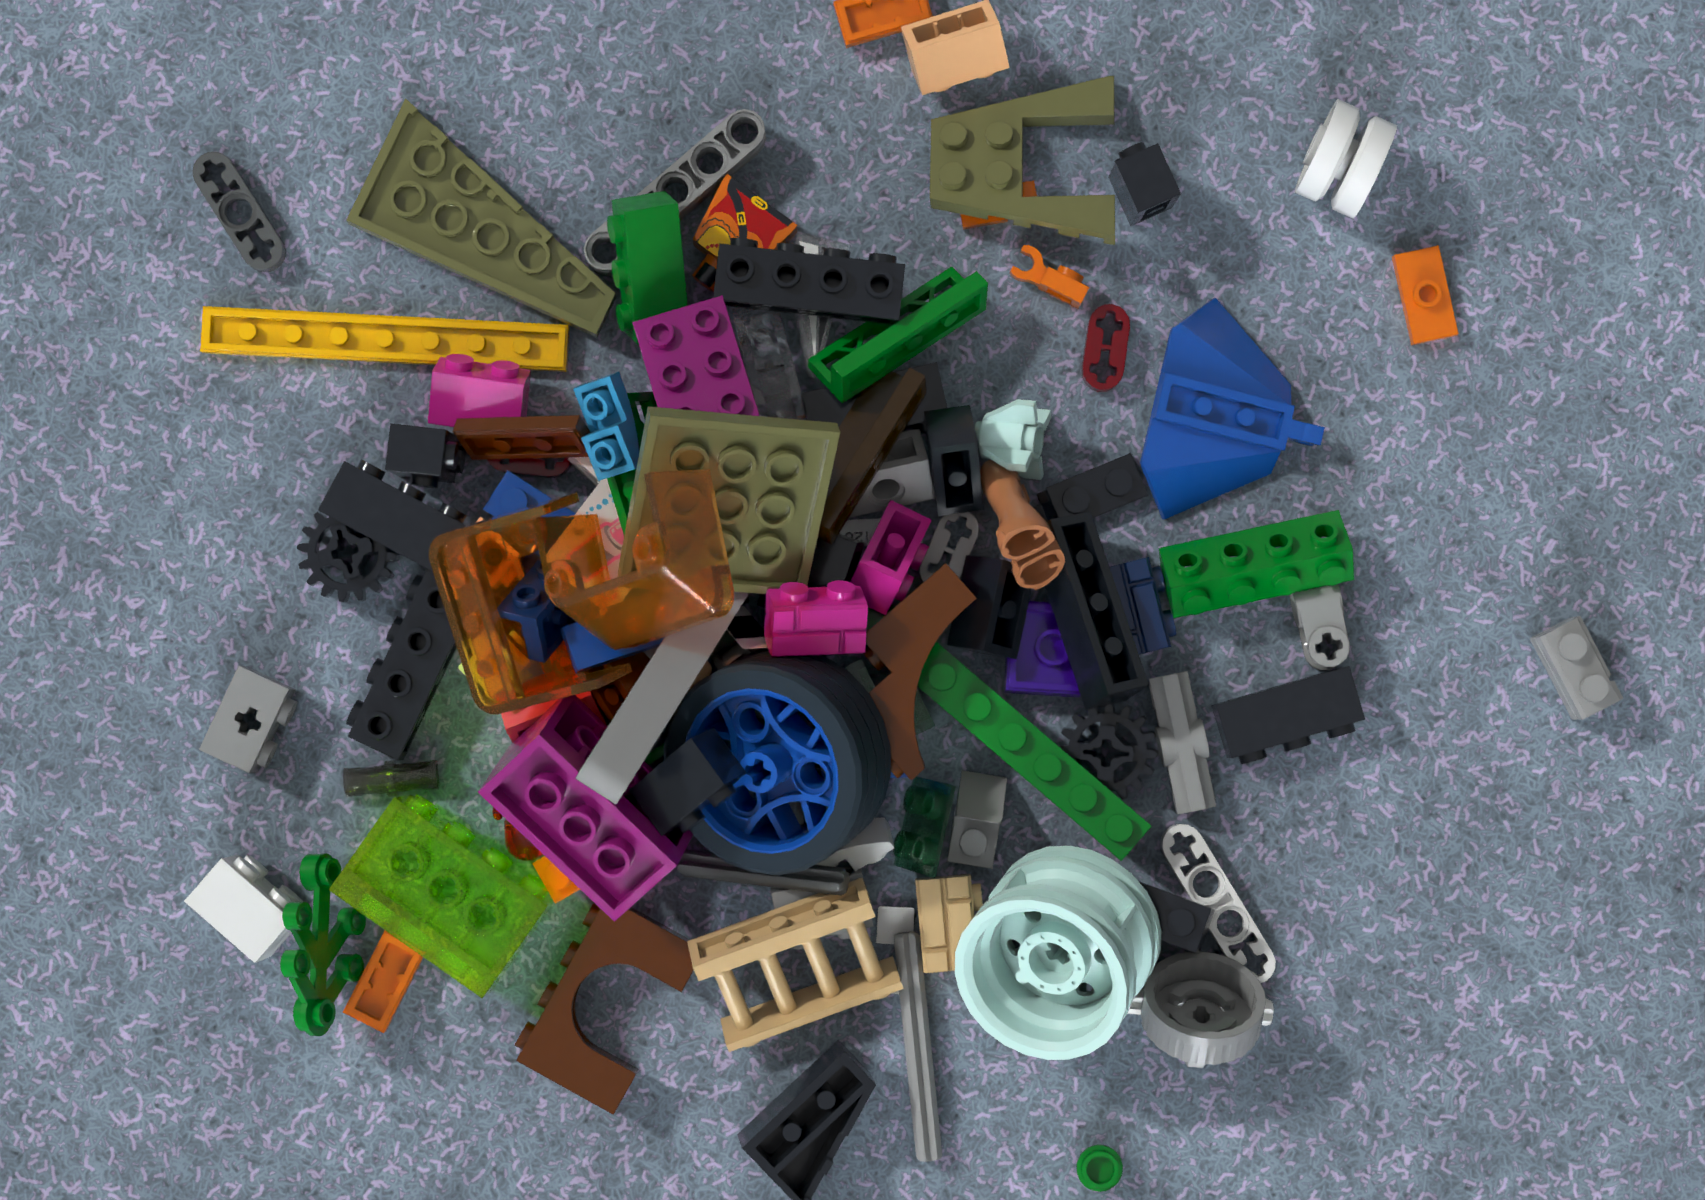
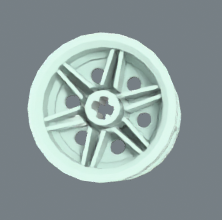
M1049 846L1030 852L1011 865L991 892L988 901L982 905L962 932L955 951V977L959 993L970 1014L986 1032L1003 1045L1024 1055L1046 1060H1069L1090 1054L1107 1043L1127 1015L1133 999L1143 988L1155 968L1161 951L1162 934L1158 913L1150 896L1132 873L1111 858L1090 849L1074 846ZM1012 940L1020 943V947L1015 948ZM1086 983L1090 984L1094 991H1087Z

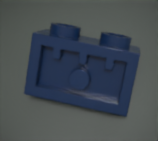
M541 556L501 602L497 610L500 618L521 623V632L525 639L528 658L545 663L564 640L560 631L561 628L579 622L591 608L589 598L541 562L540 560L543 557Z

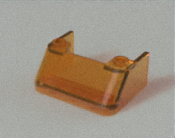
M710 469L662 471L644 474L654 523L642 527L635 536L632 553L637 570L611 580L597 514L539 517L534 519L533 523L544 575V588L552 603L613 650L634 648L727 615L734 602V587Z
M577 492L448 531L437 536L430 545V564L473 700L482 711L488 714H501L599 689L632 672L630 663L591 673L587 670L576 674L565 642L558 646L545 663L531 660L528 658L525 639L522 636L521 623L500 618L497 610L501 602L525 576L520 557L538 551L544 543L545 528L541 516L579 502Z

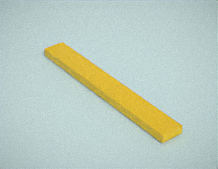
M203 306L200 352L436 365L440 357H446L450 354H464L472 357L474 362L492 364L494 361L504 360L517 363L521 369L567 372L570 326L562 324Z

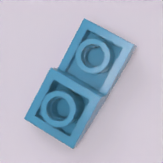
M615 372L573 388L590 433L581 437L598 481L636 469L639 458L638 438L631 405L620 372Z

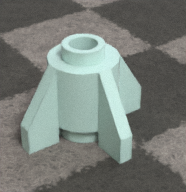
M1017 399L996 410L987 412L982 421H977L975 424L981 458L991 459L1009 471H1017L1019 476L1023 478L1042 480L1044 472L1042 456L1040 455L1043 448L1044 431L1051 419V410L1037 409L1036 401Z

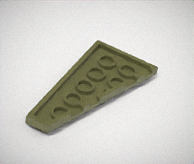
M405 98L346 219L347 223L597 338L617 297L616 293L582 261L572 255L541 223L539 224L512 196L471 158L469 159L441 130L431 124Z

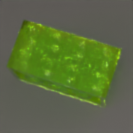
M417 793L415 796L410 794L409 797L407 795L394 797L329 888V891L483 999L493 991L548 913L554 901L548 896L549 892L541 879L531 873L522 877L510 869L514 863L512 859L492 846L490 849L486 848V850L480 848L472 842L476 834L458 821L453 820L452 823L448 821L446 824L436 817L435 814L439 808ZM405 853H416L418 856L416 861L419 863L418 869L408 870L405 867L406 860L403 858ZM452 878L456 883L457 896L451 895L446 897L443 894L444 887L441 885V881ZM490 905L494 909L493 916L496 918V921L484 924L480 920L481 913L478 909L479 907L484 908Z

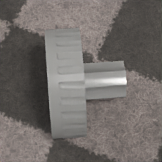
M1210 952L1179 953L1165 958L1155 965L1153 972L1148 977L1144 987L1141 1006V1024L1147 1033L1146 1035L1155 1043V1046L1168 1055L1181 1059V1061L1186 1063L1187 1067L1203 1068L1206 1064L1218 1065L1225 1062L1228 1063L1246 1055L1249 1050H1252L1259 1039L1266 1005L1265 992L1257 977L1244 965L1231 958ZM1189 999H1196V1000H1190V1001H1188V1002H1185L1181 1007H1178V1006H1177L1179 1003H1182V1002L1187 1001V1000H1189Z

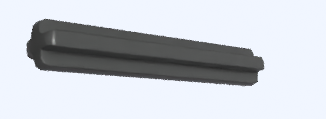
M685 850L677 865V871L684 877L840 896L846 894L850 882L849 873L839 867L813 865L803 871L782 875L753 873L725 862L714 853Z

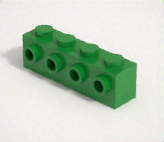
M1339 510L1158 548L1165 592L1173 618L1197 615L1211 610L1244 605L1249 602L1291 595L1296 592L1324 586H1334L1354 580L1353 548Z

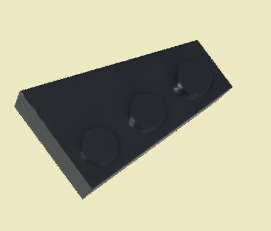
M837 1040L737 1134L741 1147L791 1200H812L811 1198L824 1174L827 1175L835 1154L845 1136H848L876 1083L870 1072Z

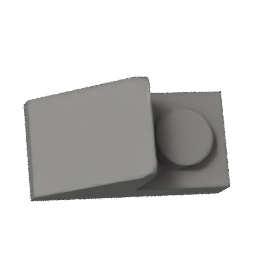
M961 771L948 849V862L993 869L999 827L1003 819L1007 778Z

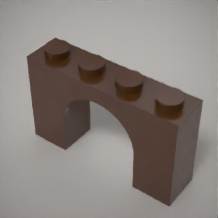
M593 903L582 923L589 927L588 932L581 944L574 940L572 941L560 962L561 966L567 968L559 984L552 981L549 982L537 1004L544 1009L538 1022L534 1025L528 1021L515 1043V1046L522 1050L516 1061L614 1115L639 1069L592 1043L581 1030L576 1017L575 1003L582 982L591 972L600 967L611 964H626L641 969L682 992L694 969L687 943L690 939L632 907L614 922L603 910Z

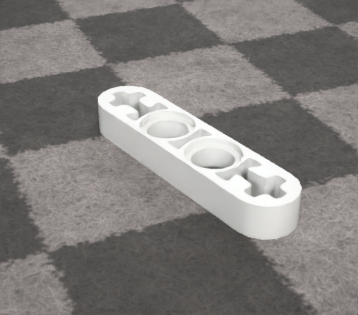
M1187 824L1170 826L1161 837V851L1190 900L1215 909L1208 930L1224 956L1245 965L1247 959L1242 950L1237 948L1232 954L1228 947L1242 942L1252 933L1255 940L1246 944L1253 954L1257 956L1264 954L1266 960L1260 964L1263 970L1260 974L1256 975L1253 971L1251 972L1260 983L1266 982L1275 970L1276 960L1273 952L1208 845L1194 827ZM1177 832L1183 837L1190 835L1193 837L1194 842L1189 845V850L1195 859H1198L1202 854L1207 859V862L1193 866L1185 875L1180 867L1189 865L1188 861L1182 853L1172 854L1170 847L1175 844L1172 836ZM1211 871L1217 876L1218 888L1212 896L1201 897L1194 891L1193 880L1199 872ZM1227 910L1236 911L1242 919L1240 932L1231 937L1222 935L1217 928L1219 915Z

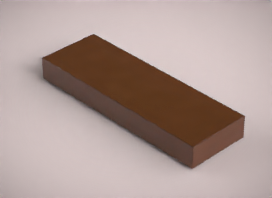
M580 415L458 418L452 431L472 460L588 457L581 437L590 433V430Z

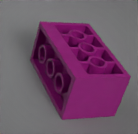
M722 295L632 322L657 407L759 416Z
M568 690L508 747L478 793L615 922L678 865L693 833L689 830L683 834L677 828L661 836L629 792V789L653 770L645 762L642 763L616 805L575 779L608 726L575 694Z

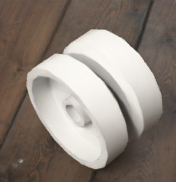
M1337 99L1324 124H1321L1316 131L1303 160L1304 167L1297 181L1295 193L1316 202L1326 194L1335 178L1338 181L1331 197L1332 209L1350 218H1354L1364 204L1393 142L1397 125L1375 116L1368 120L1358 138L1354 139L1353 137L1360 121L1359 108Z

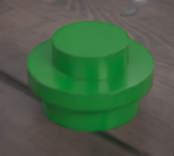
M1097 1144L1086 1148L1080 1154L1076 1164V1171L1079 1180L1085 1187L1093 1191L1102 1192L1113 1188L1119 1182L1123 1172L1121 1158L1114 1149L1106 1145Z

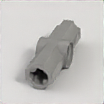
M1188 671L1148 679L1152 706L1158 725L1155 727L1157 747L1162 766L1167 767L1176 814L1216 807V798L1211 783L1212 779L1206 760L1209 758L1206 732L1201 718H1197Z

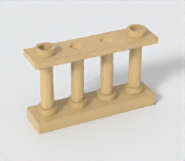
M863 878L849 882L848 891L844 895L818 893L687 941L692 966L698 981L712 976L715 977L731 1014L720 1019L729 1052L742 1047L754 1046L761 1040L871 1000L883 999L891 993L903 989L893 956L878 960L865 927L864 921L876 916ZM846 928L861 968L835 977L820 937ZM802 944L818 983L791 992L776 953ZM758 960L774 999L748 1008L732 969Z

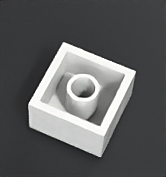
M247 854L245 858L239 855L221 858L184 902L254 963L269 958L292 933L283 924L282 913L285 905L289 902L303 901L288 887L281 885L278 889L265 878L268 870L252 856Z

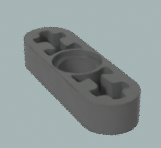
M207 152L201 155L193 166L194 181L245 262L259 272H272L278 269L286 257L285 244L234 163L227 156L219 152ZM212 163L219 168L225 166L226 170L221 173L224 182L231 190L238 183L240 189L230 191L224 195L219 186L212 180L205 182L204 178L209 175L207 167ZM224 195L217 203L215 197ZM237 200L249 202L252 208L250 219L242 225L232 224L227 216L229 206ZM261 221L264 224V228L255 231L266 244L274 242L275 245L270 250L272 258L267 262L261 257L253 258L252 255L258 250L251 237L247 235L243 241L239 238V235L253 231Z

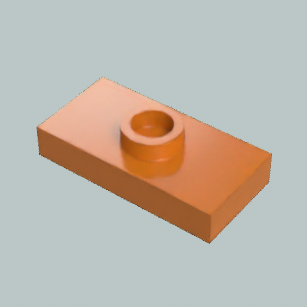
M928 0L833 1L846 48L901 33V26L933 17Z
M1439 245L1393 255L1392 262L1411 346L1457 336L1459 333Z
M385 929L343 1013L385 1033L428 949L389 929Z

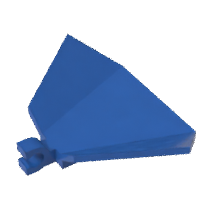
M1217 298L1211 299L1172 327L1168 338L1140 460V465L1162 519L1172 517L1271 474L1281 451H1285L1287 439L1302 445L1319 446L1323 438L1325 427L1292 419L1295 406L1291 405V384Z

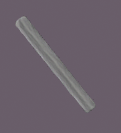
M903 932L894 936L896 966L903 985V989L899 990L915 1152L918 1160L929 1162L941 1159L942 1146L921 941L918 933Z

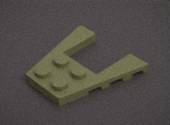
M1114 76L1102 77L931 119V208L987 220L988 215L1013 220V225L1031 228V224L1058 229V234L1079 238L1080 234L1103 238L1105 244L1115 245V195L1023 197V127L1115 125Z

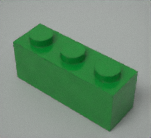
M665 191L611 200L613 215L607 217L608 234L613 244L616 243L617 260H613L611 265L612 276L616 287L621 290L622 304H617L616 306L617 322L622 332L625 331L637 345L639 343L632 322L688 306L678 202Z

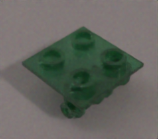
M917 776L913 779L912 785L908 787L904 796L905 816L902 829L897 833L894 840L895 866L929 877H936L956 786Z

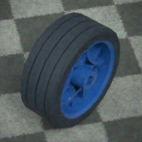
M768 649L753 651L698 681L684 696L669 721L664 744V760L690 738L714 727L722 739L730 740L731 752L747 772V774L733 784L737 792L716 808L711 803L705 807L702 812L706 818L690 830L705 848L725 862L744 870L771 875L803 871L827 859L853 840L873 821L885 800L891 776V746L884 720L870 694L855 677L822 655L771 657ZM755 709L763 715L765 725L758 721ZM798 711L805 714V716L814 724V726L816 727L815 730L806 724V722L798 715ZM815 763H818L824 769L826 778L818 774ZM748 789L756 793L757 801L749 795ZM790 802H801L806 820L805 825L798 822L789 805Z

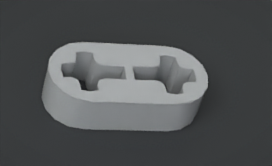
M965 512L944 515L941 518L920 566L919 574L922 583L933 575L927 571L928 565H937L943 552L952 555L948 566L960 579L966 555L971 554L978 537V522L973 514ZM958 517L967 520L965 528L971 531V535L969 538L961 537L955 550L946 547L951 532L945 529V525L947 522L955 523Z

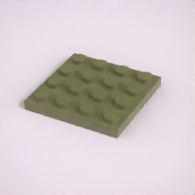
M648 406L617 573L619 583L766 594L767 589H779L782 584L787 582H799L808 585L840 437L838 424L833 422Z

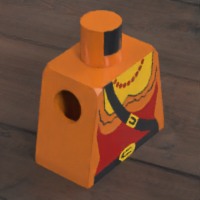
M726 174L693 237V246L705 254L706 257L691 276L702 286L714 292L719 243L730 245L731 238H746L758 241V248L776 250L777 243H788L796 235L797 224L729 174Z

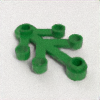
M327 853L307 854L302 859L299 874L302 885L306 890L314 891L313 914L307 902H289L285 905L282 913L283 924L287 930L292 932L300 950H286L281 956L280 968L284 977L289 978L298 996L293 1009L295 1025L300 1031H305L310 1036H323L326 1034L335 1019L334 1002L347 981H359L364 971V962L359 954H340L335 962V970L327 980V969L348 936L362 934L366 925L365 913L361 908L344 907L339 911L337 922L329 932L330 888L339 883L342 871L339 861ZM309 970H310V980H309V978H308V976H307V974L309 973Z

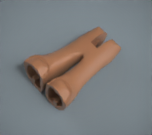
M988 460L980 469L981 486L989 504L998 516L999 527L996 531L998 547L1005 558L1012 559V572L1016 582L1021 587L1038 590L1050 583L1062 571L1065 564L1064 554L1055 540L1048 523L1029 504L1030 498L1024 484L1020 482L1021 479L1018 472L1009 471L994 461Z

